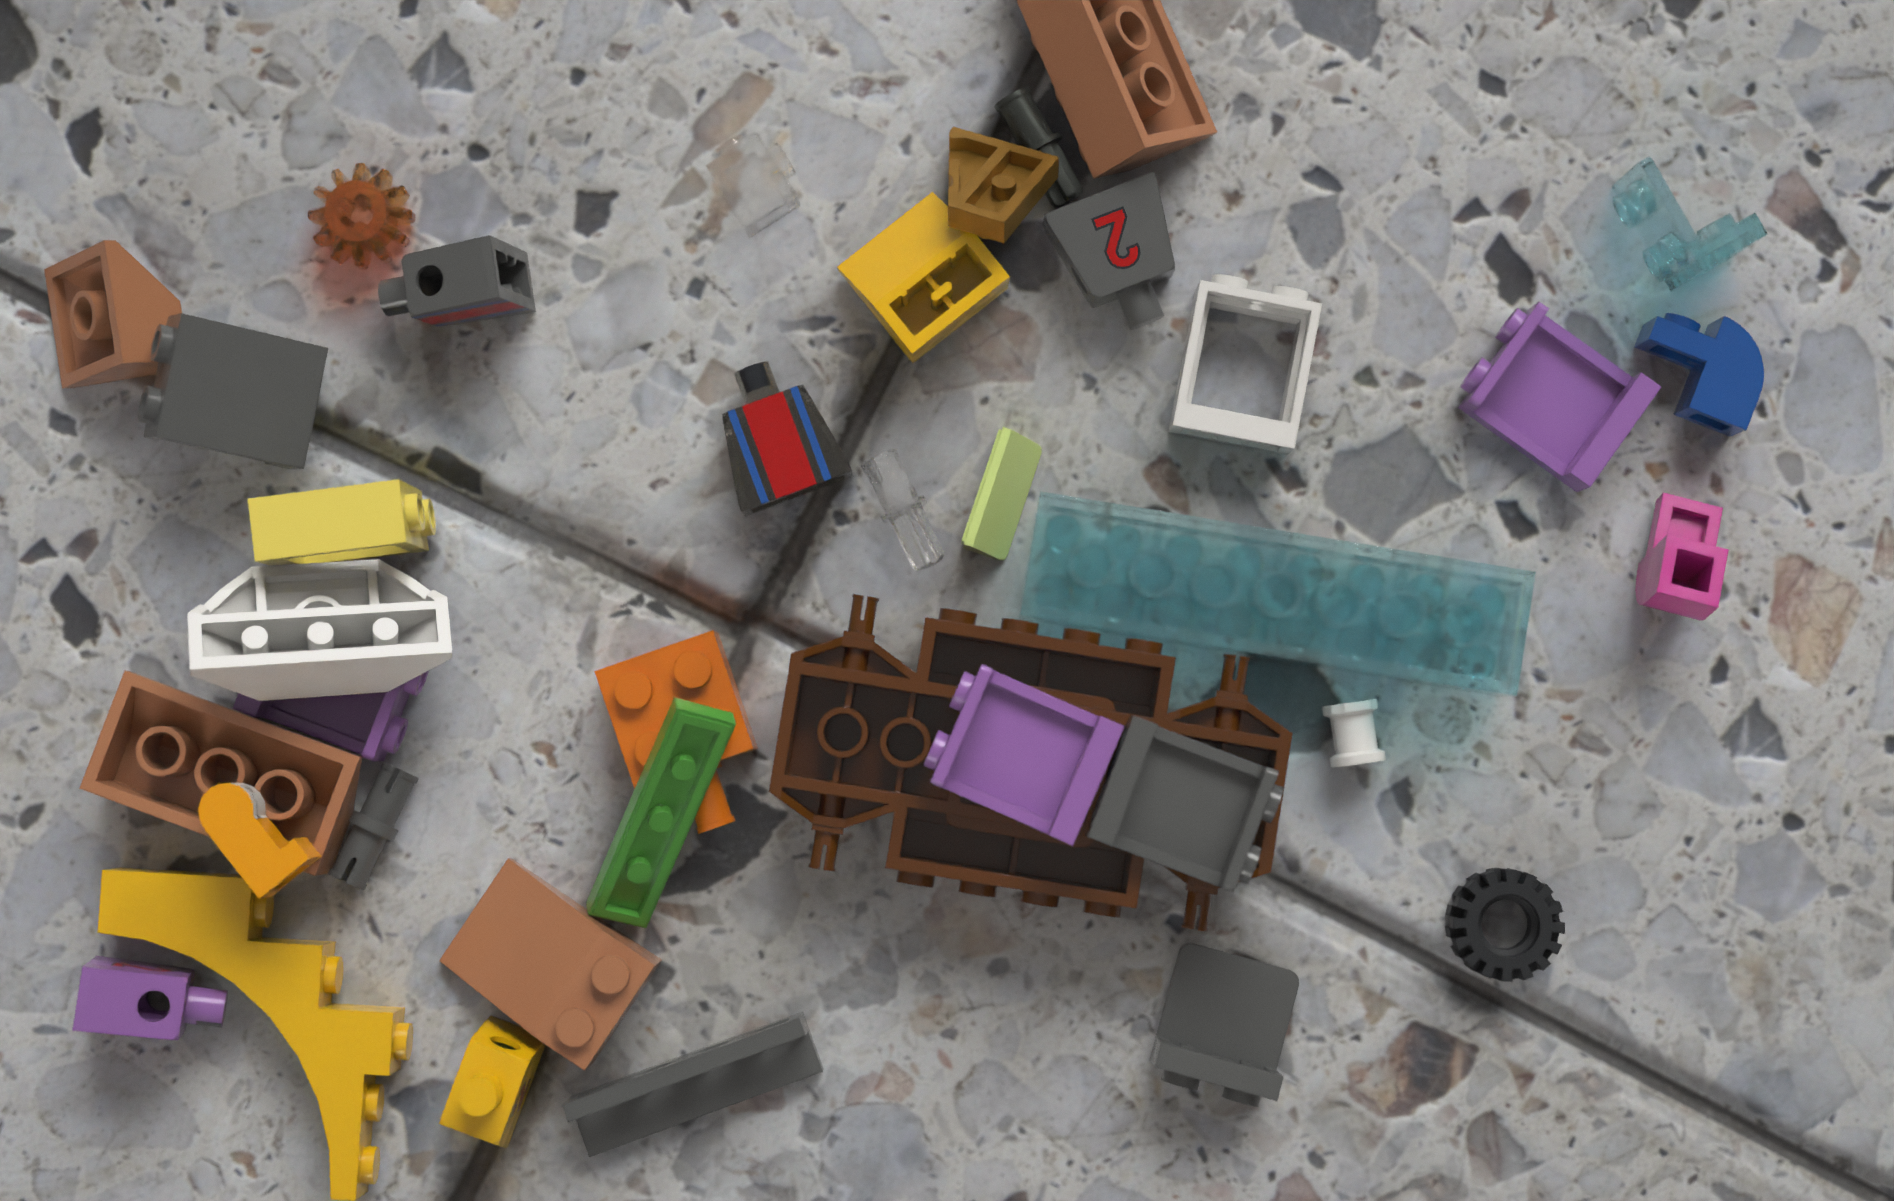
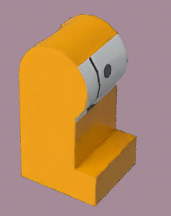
M244 783L217 784L208 789L201 798L198 813L204 830L258 899L272 897L322 857L307 837L293 838L290 842H287L272 821L266 816L265 801L261 793L251 785Z

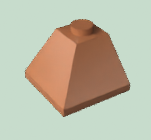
M103 240L44 269L62 389L156 375L158 362L151 361L150 358L154 333L159 324L166 325L169 316L182 313L181 303L178 298L116 240Z

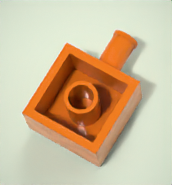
M714 630L594 671L634 789L674 697L733 713L736 725L717 769L722 767L721 761L758 749L719 633ZM717 769L695 816L698 834L735 822Z

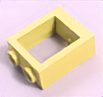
M399 479L248 498L254 560L269 566L355 561L429 551L427 536L436 534V520L431 499H423L421 490Z

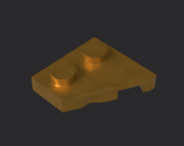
M952 127L949 131L948 226L975 234L983 239H992L1005 243L1059 177V157Z

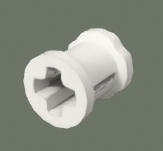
M1377 699L1322 706L1323 716L1330 718L1335 755L1329 758L1331 768L1386 760L1385 751L1378 749L1373 711L1378 709Z

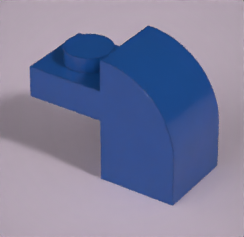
M1666 313L1664 318L1656 316L1643 324L1634 348L1690 369L1673 415L1729 437L1746 431L1759 400L1764 382L1762 356L1751 335L1740 324L1726 316L1710 323L1705 334L1699 332L1701 325L1698 322L1673 313Z

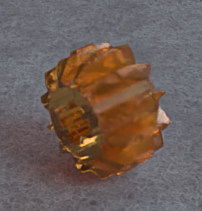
M357 163L353 169L351 181L340 169L332 170L331 178L337 187L332 192L322 186L315 187L313 193L325 203V207L313 208L308 211V219L312 223L323 225L313 236L314 241L320 247L333 245L330 257L339 264H343L352 255L355 266L361 270H366L371 263V253L373 251L384 264L391 263L393 260L392 253L387 248V245L393 241L399 246L406 247L410 242V239L401 230L397 229L398 226L409 225L415 222V214L412 210L401 207L410 197L408 190L402 185L391 187L393 175L383 168L371 178L369 168L364 163ZM355 209L363 212L369 210L373 217L366 224L360 221L355 223L351 219V215Z

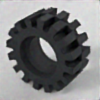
M1489 868L1484 873H1474L1466 878L1469 882L1463 887L1458 886L1452 894L1456 898L1452 905L1447 904L1445 915L1449 916V925H1445L1446 936L1452 940L1453 945L1450 947L1454 954L1464 961L1463 964L1472 971L1502 982H1513V979L1518 978L1526 980L1534 977L1532 972L1537 969L1544 971L1551 964L1548 961L1551 954L1558 955L1562 944L1557 943L1559 933L1565 934V923L1560 922L1559 913L1563 912L1560 901L1553 899L1551 895L1553 893L1552 889L1547 884L1538 881L1536 876L1510 868ZM1501 900H1511L1517 903L1523 909L1527 918V930L1524 937L1519 943L1509 948L1494 947L1486 940L1482 932L1481 924L1485 911L1490 905Z

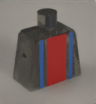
M768 361L750 365L734 373L745 405L722 414L737 501L745 517L854 477L847 458L803 384L780 392Z

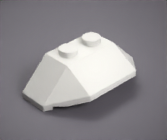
M379 559L250 567L221 588L204 605L199 604L187 613L191 676L259 701L389 692L452 659L447 597L435 590H428L412 577Z

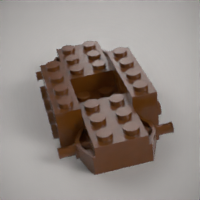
M852 594L853 601L848 631L844 630L843 637L791 653L769 792L812 823V830H815L811 860L808 865L809 868L820 869L823 847L827 845L823 870L835 871L840 834L843 835L844 828L894 812L885 868L898 870L896 882L933 888L935 876L960 880L958 892L996 898L997 886L1022 890L1021 902L1058 908L1059 897L1061 896L1084 900L1083 912L1120 918L1122 906L1137 909L1144 858L1085 836V832L1124 729L1073 845H1070L930 783L935 770L923 765L938 731L940 730L951 735L961 712L949 706L964 672L977 676L983 664L1014 680L1125 727L1129 716H1137L1158 724L1159 727L1261 766L1278 770L1279 773L1275 784L1283 788L1286 780L1292 733L1249 703L1248 695H1244L1248 663L1250 661L1249 657L1238 656L1235 678L1233 680L1236 655L1223 654L1224 661L1219 690H1216L1215 697L1167 713L1176 657L1161 655L1162 643L1126 638L1124 649L1099 645L1101 634L1096 632L1064 628L1063 637L1059 639L1037 635L1038 623L1002 618L1001 627L997 629L976 625V613L940 608L938 619L925 617L917 673H915L874 642L875 635L872 634L879 598L867 597L864 620H860L864 595ZM1283 794L1272 822L1267 823L1261 820L1252 844L1260 847L1261 852L1251 879L1270 873L1272 870ZM1163 866L1186 883L1185 890H1188L1181 927L1194 930L1196 910L1199 905L1195 929L1208 932L1212 896L1218 894L1220 887Z

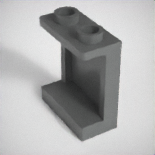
M183 313L171 315L168 317L166 325L159 324L157 326L151 345L150 358L151 361L158 362L154 386L147 385L144 388L139 403L138 422L146 424L144 438L165 440L263 461L267 465L286 469H304L328 348Z
M1133 715L1129 716L1085 836L1234 892L1238 881L1248 884L1254 873L1261 848L1253 845V840L1261 820L1267 823L1272 822L1280 804L1284 788L1275 784L1279 773L1278 770L1253 763Z

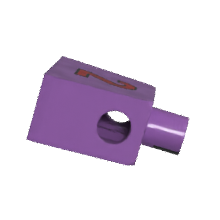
M95 956L82 966L72 1030L179 1040L186 1031L187 1024L222 1028L228 990L193 986L194 969ZM158 991L164 993L169 999V1010L159 1011L154 1009L149 1003L148 992Z

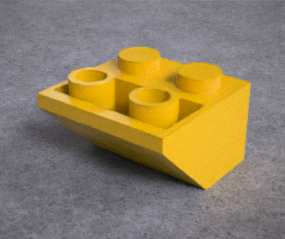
M933 192L837 266L838 271L912 363L916 362L1006 291L1010 276L977 235L948 226V206Z

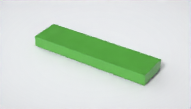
M673 698L586 901L588 915L647 928L735 728L736 722L733 713Z

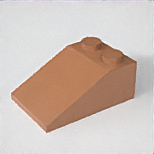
M508 858L439 961L528 1033L585 1071L594 1063L662 959L601 918L588 915L587 909L512 858Z

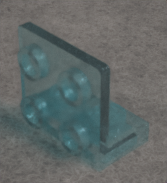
M1650 156L1638 162L1612 185L1616 195L1612 198L1616 214L1628 229L1635 228L1646 247L1643 250V258L1648 270L1657 281H1665L1670 291L1679 288L1735 257L1768 235L1756 213L1737 223L1731 213L1700 229L1695 234Z

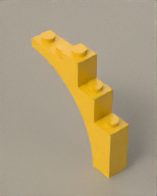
M122 867L102 870L97 933L146 940L190 956L233 982L271 1018L298 1056L317 1098L329 1148L330 1199L356 1201L366 1194L369 1184H376L380 1169V1148L371 1146L373 1122H380L384 1108L383 1084H375L376 1075L390 1076L401 1069V1061H409L412 1052L413 1025L412 1023H404L405 1007L332 1003V994H339L341 990L344 970L343 958L335 956L336 941L262 937L263 927H269L272 922L274 896L258 899L240 874Z

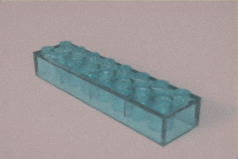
M1040 491L1019 619L1497 697L1517 696L1536 572Z

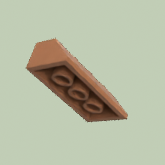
M1016 0L1031 33L1032 43L1039 52L1054 86L1056 99L1064 109L1078 142L1079 152L1087 163L1093 179L1131 171L1218 133L1160 0Z
M124 670L79 789L210 837L199 820L198 807L202 796L208 789L217 784L244 783L251 785L261 793L265 801L266 816L272 821L287 842H290L293 838L307 837L322 856L303 871L313 876L328 874L330 868H333L350 824L349 819L354 810L362 757Z

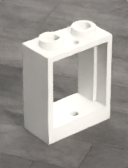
M1214 274L1212 275L1211 282L1200 280L1194 293L1168 432L1288 455L1295 449L1322 303L1307 301L1309 293L1293 287L1273 286L1271 293L1247 289V280L1231 275ZM1209 308L1296 325L1279 420L1191 404Z

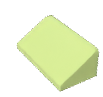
M1003 427L1002 430H998L961 540L963 549L999 561L1005 560L1008 556L1042 454V448L1037 443L1009 428Z

